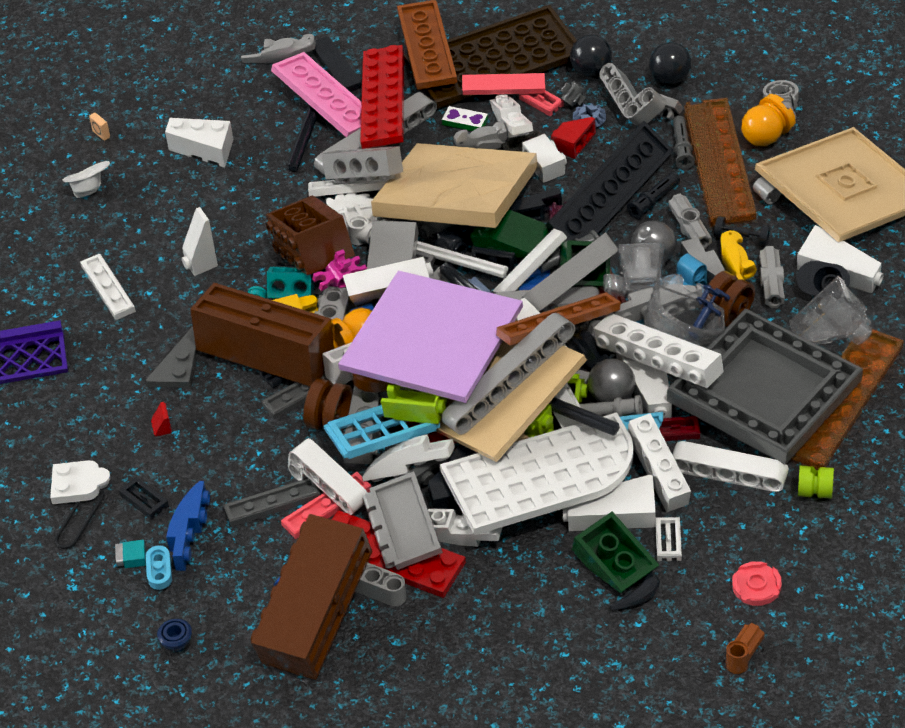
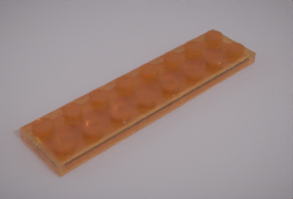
M861 325L841 355L843 359L863 368L861 382L791 459L808 466H813L818 470L820 467L828 465L900 353L904 340Z

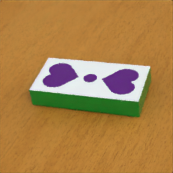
M449 106L442 118V125L474 131L485 126L488 114Z

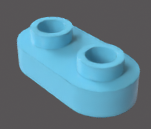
M154 546L146 553L147 579L150 587L153 589L161 590L167 588L172 582L171 557L169 550L164 546Z

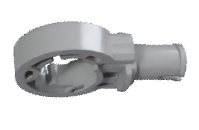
M777 80L768 83L763 88V98L769 94H776L784 99L782 103L787 109L791 108L793 110L797 108L799 88L795 83Z

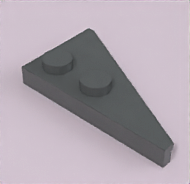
M193 326L146 379L147 387H191L197 356Z

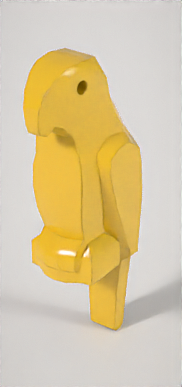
M730 230L722 233L720 238L721 259L727 272L735 275L738 280L754 277L757 271L756 265L752 260H748L746 251L738 244L743 242L741 234Z

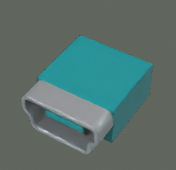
M144 540L115 544L117 567L132 568L146 566V546Z

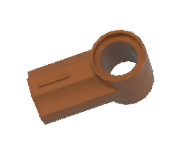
M753 623L745 624L736 639L727 645L725 664L727 670L731 673L741 674L747 670L749 660L765 635L758 625Z

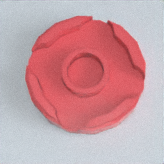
M764 562L743 564L732 577V590L736 597L743 603L752 606L769 604L778 598L781 592L782 582L778 570L774 567L772 569Z

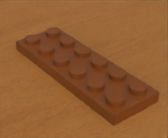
M429 0L397 6L417 90L457 83V75L437 1Z

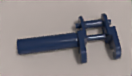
M711 285L703 286L705 291L696 300L700 305H704V308H702L688 333V338L692 340L697 338L710 313H715L716 317L721 316V312L715 309L712 303L716 296L724 297L725 301H729L730 296L718 288L714 290L711 288ZM709 293L713 295L710 302L705 300Z

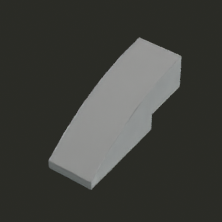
M698 237L681 242V257L689 253L707 266V285L718 273L725 271L715 251L705 252Z

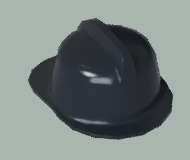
M810 261L799 268L797 284L804 293L809 295L837 298L847 291L850 285V275L841 265L822 261Z

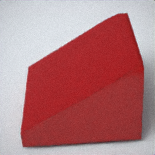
M160 402L151 419L154 436H161L172 432L166 403Z

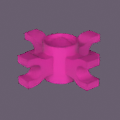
M342 249L335 252V260L326 266V272H316L313 274L312 279L314 282L318 280L323 281L319 286L321 291L327 289L328 286L345 288L343 275L367 270L366 265L356 266L360 262L359 256L345 260V251Z

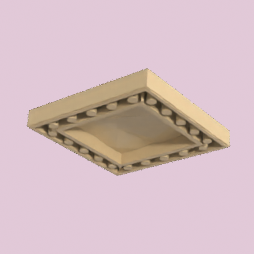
M417 143L402 162L403 172L395 174L393 179H388L371 201L372 214L374 217L496 228L538 168L537 153Z

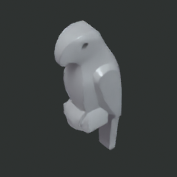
M305 34L299 40L294 38H283L277 41L265 39L264 50L261 53L243 55L241 59L243 63H277L302 52H311L316 47V41L312 34Z
M498 121L493 126L477 128L470 134H468L467 130H461L454 135V143L457 147L494 150L528 137L529 134L508 138L504 123Z

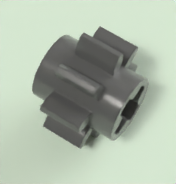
M575 81L571 85L566 82L561 89V92L564 93L561 98L573 107L576 103L581 105L586 99V96L583 94L586 89Z

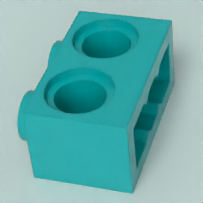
M269 267L267 271V298L275 300L297 294L298 297L313 295L314 281L312 278L314 273L307 276L301 270L298 271L296 267ZM275 281H281V282H283L284 285H285V288H282V289L277 288V287L274 285V282H275ZM296 282H304L307 288L299 289L296 286Z

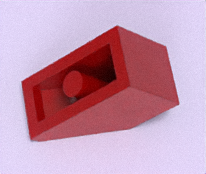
M588 117L563 122L551 135V140L554 141L557 150L565 156L575 159L596 134L595 118Z

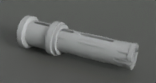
M640 395L629 399L617 397L614 401L580 404L581 408L600 416L616 412L619 417L643 414V404Z

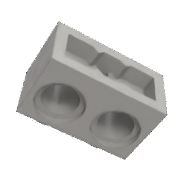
M328 286L323 291V295H319V309L314 313L331 318V320L339 318L342 321L353 305L347 288Z

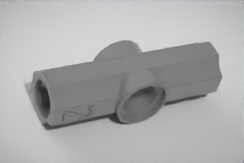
M681 193L674 195L669 200L668 205L680 224L681 233L687 236L688 239L698 237L703 248L706 249L712 243V238L700 220L699 211L692 207L686 196L681 195Z
M766 246L763 250H760L759 255L761 265L760 284L764 291L765 305L770 306V308H778L781 304H784L785 300L783 289L784 270L783 266L780 265L779 250L773 246Z

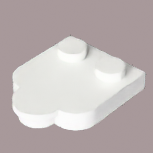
M90 460L53 464L52 504L94 499L99 494V490L109 484V471L105 468H99L96 462Z

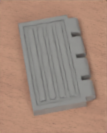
M414 471L369 488L370 493L363 495L373 530L376 531L375 536L386 568L396 566L397 570L443 553Z

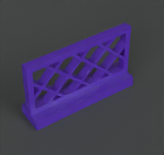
M61 320L0 331V359L6 362L0 368V384L68 372L65 335ZM59 341L60 344L55 350L47 347L50 342ZM36 345L38 348L32 355L25 351L27 346ZM5 350H16L10 358L2 354ZM42 350L50 354L44 362L37 358ZM20 354L28 358L22 366L14 362ZM56 357L62 361V366L52 367L49 363ZM33 361L40 365L35 371L26 369ZM10 365L18 369L12 375L4 373Z

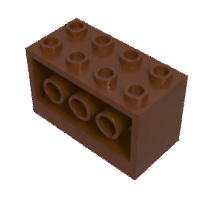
M313 195L266 214L268 221L265 224L268 232L273 236L272 247L275 253L280 254L283 259L288 260L298 271L301 270L307 276L326 268L331 261L335 260V252L342 249L345 251V260L355 256L343 216Z

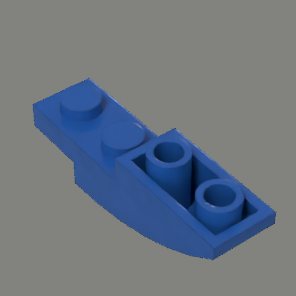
M199 481L184 496L176 508L168 527L166 538L169 550L173 552L176 571H186L187 561H191L192 555L190 542H194L195 533H201L203 523L207 522V510L205 507L210 503V492L206 491L204 481Z

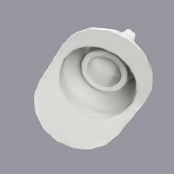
M110 162L97 163L62 180L63 182H69L77 198L91 195L99 189L101 171L107 168Z

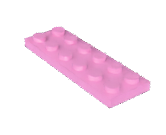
M305 52L272 64L271 71L345 137L361 128L362 102Z

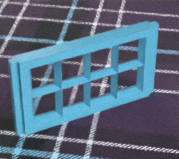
M382 405L329 421L328 424L324 425V430L344 459H351L434 432L437 428H440V423H423L409 428L406 424L409 421L391 419L381 422L379 417L384 416ZM372 419L377 423L366 428H362L360 423ZM400 424L404 428V430L392 434L387 430V428ZM353 425L358 429L347 434H343L340 430ZM381 430L385 435L373 440L368 436ZM363 437L366 441L355 446H351L349 443L350 440Z

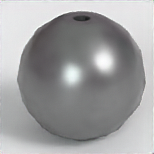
M656 220L646 221L635 229L631 237V248L634 256L643 264L650 266L661 265L672 257L676 249V239L673 230L665 223Z
M605 359L598 362L591 369L588 377V389L597 402L614 401L617 397L629 399L635 389V375L627 363L618 359Z

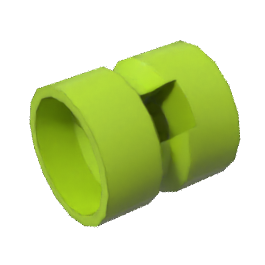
M800 466L798 496L812 497L813 494H817L818 498L832 499L834 468L820 467L819 470H815L813 466Z

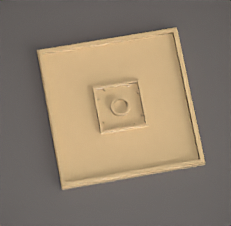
M854 127L756 163L755 170L837 242L905 216V169Z
M503 341L484 374L516 345L510 346ZM562 346L467 433L463 435L457 434L442 422V416L439 422L440 428H437L436 432L497 462L587 359L583 354ZM448 398L446 402V408L449 405H451L455 400Z

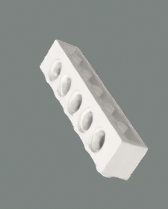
M613 313L607 315L593 328L597 346L705 388H708L724 372L720 353Z

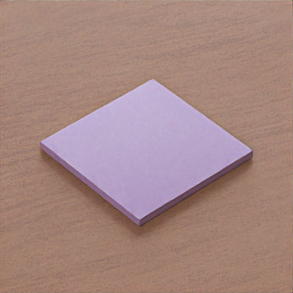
M398 270L338 363L339 370L466 403L503 342L502 339L496 336L497 327L514 322L523 308V301Z

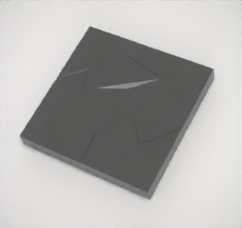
M745 308L707 348L721 354L724 372L708 388L678 377L667 389V401L786 465L861 382L863 368Z

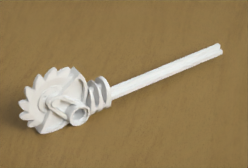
M357 192L348 193L345 196L337 194L335 200L331 198L326 200L329 207L343 216L351 244H370L373 221H388L382 217L373 216L371 206L373 199L370 198V194L357 195ZM418 241L417 250L433 254L435 259L501 278L506 277L508 271L506 266Z

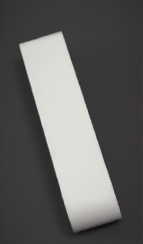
M686 441L677 442L672 454L683 474L772 492L783 490L789 470L787 464L785 465L776 459Z

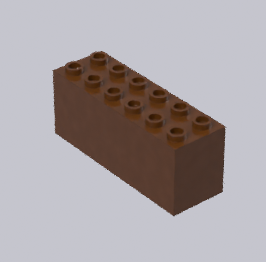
M213 283L190 308L196 350L310 387L316 379L321 378L325 373L322 353L334 349L331 318L218 283Z
M309 514L306 522L302 523L299 538L291 547L287 564L282 566L279 582L272 588L269 604L262 610L259 626L257 629H254L251 635V644L262 664L317 680L373 552L363 528Z

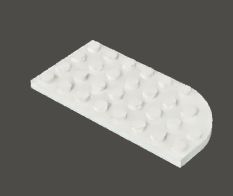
M617 412L603 416L619 423L620 429L615 436L579 423L514 442L497 462L477 453L440 464V471L473 534H481L590 501L614 490L627 476L633 461V441Z

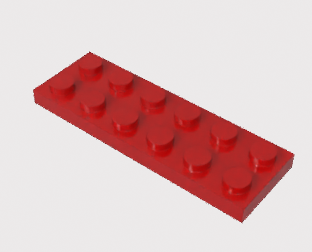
M339 510L332 518L334 521L364 529L373 551L368 563L399 574L404 578L405 584L442 598L446 596L466 563L465 556L442 548L443 553L397 570L396 566L386 568L375 536L376 531L373 530L371 522Z

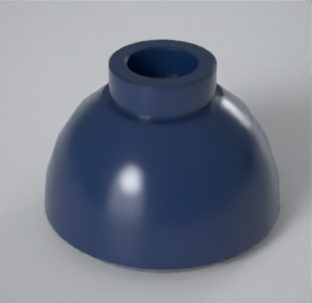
M170 619L159 627L157 637L164 648L179 652L189 644L192 637V628L183 619Z

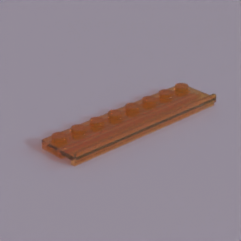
M728 98L702 100V104L693 105L690 102H686L684 115L691 145L693 146L710 226L713 227V224H716L718 216L726 217V223L756 220L757 213Z

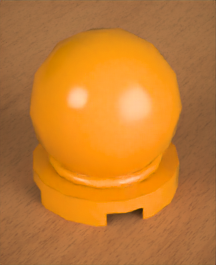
M769 94L760 100L759 105L746 112L742 118L741 131L747 141L754 146L766 147L776 142L781 134H785L796 124L795 115L791 108L787 109L782 103L783 98L776 94Z
M362 307L353 309L344 316L342 321L339 318L331 320L334 349L353 342L371 314V309Z

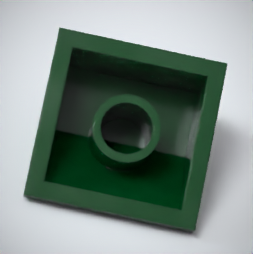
M567 240L560 245V267L590 245L592 241ZM610 258L572 287H610Z

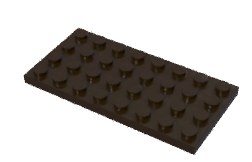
M547 5L448 39L447 42L457 75V83L424 89V91L437 104L438 109L475 96L463 95L462 75L541 73L571 62L570 51L577 40L551 5ZM408 53L404 54V61L412 71Z

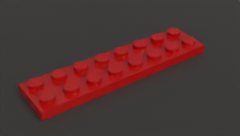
M390 45L386 48H372L363 51L360 138L362 149L404 142L403 45Z

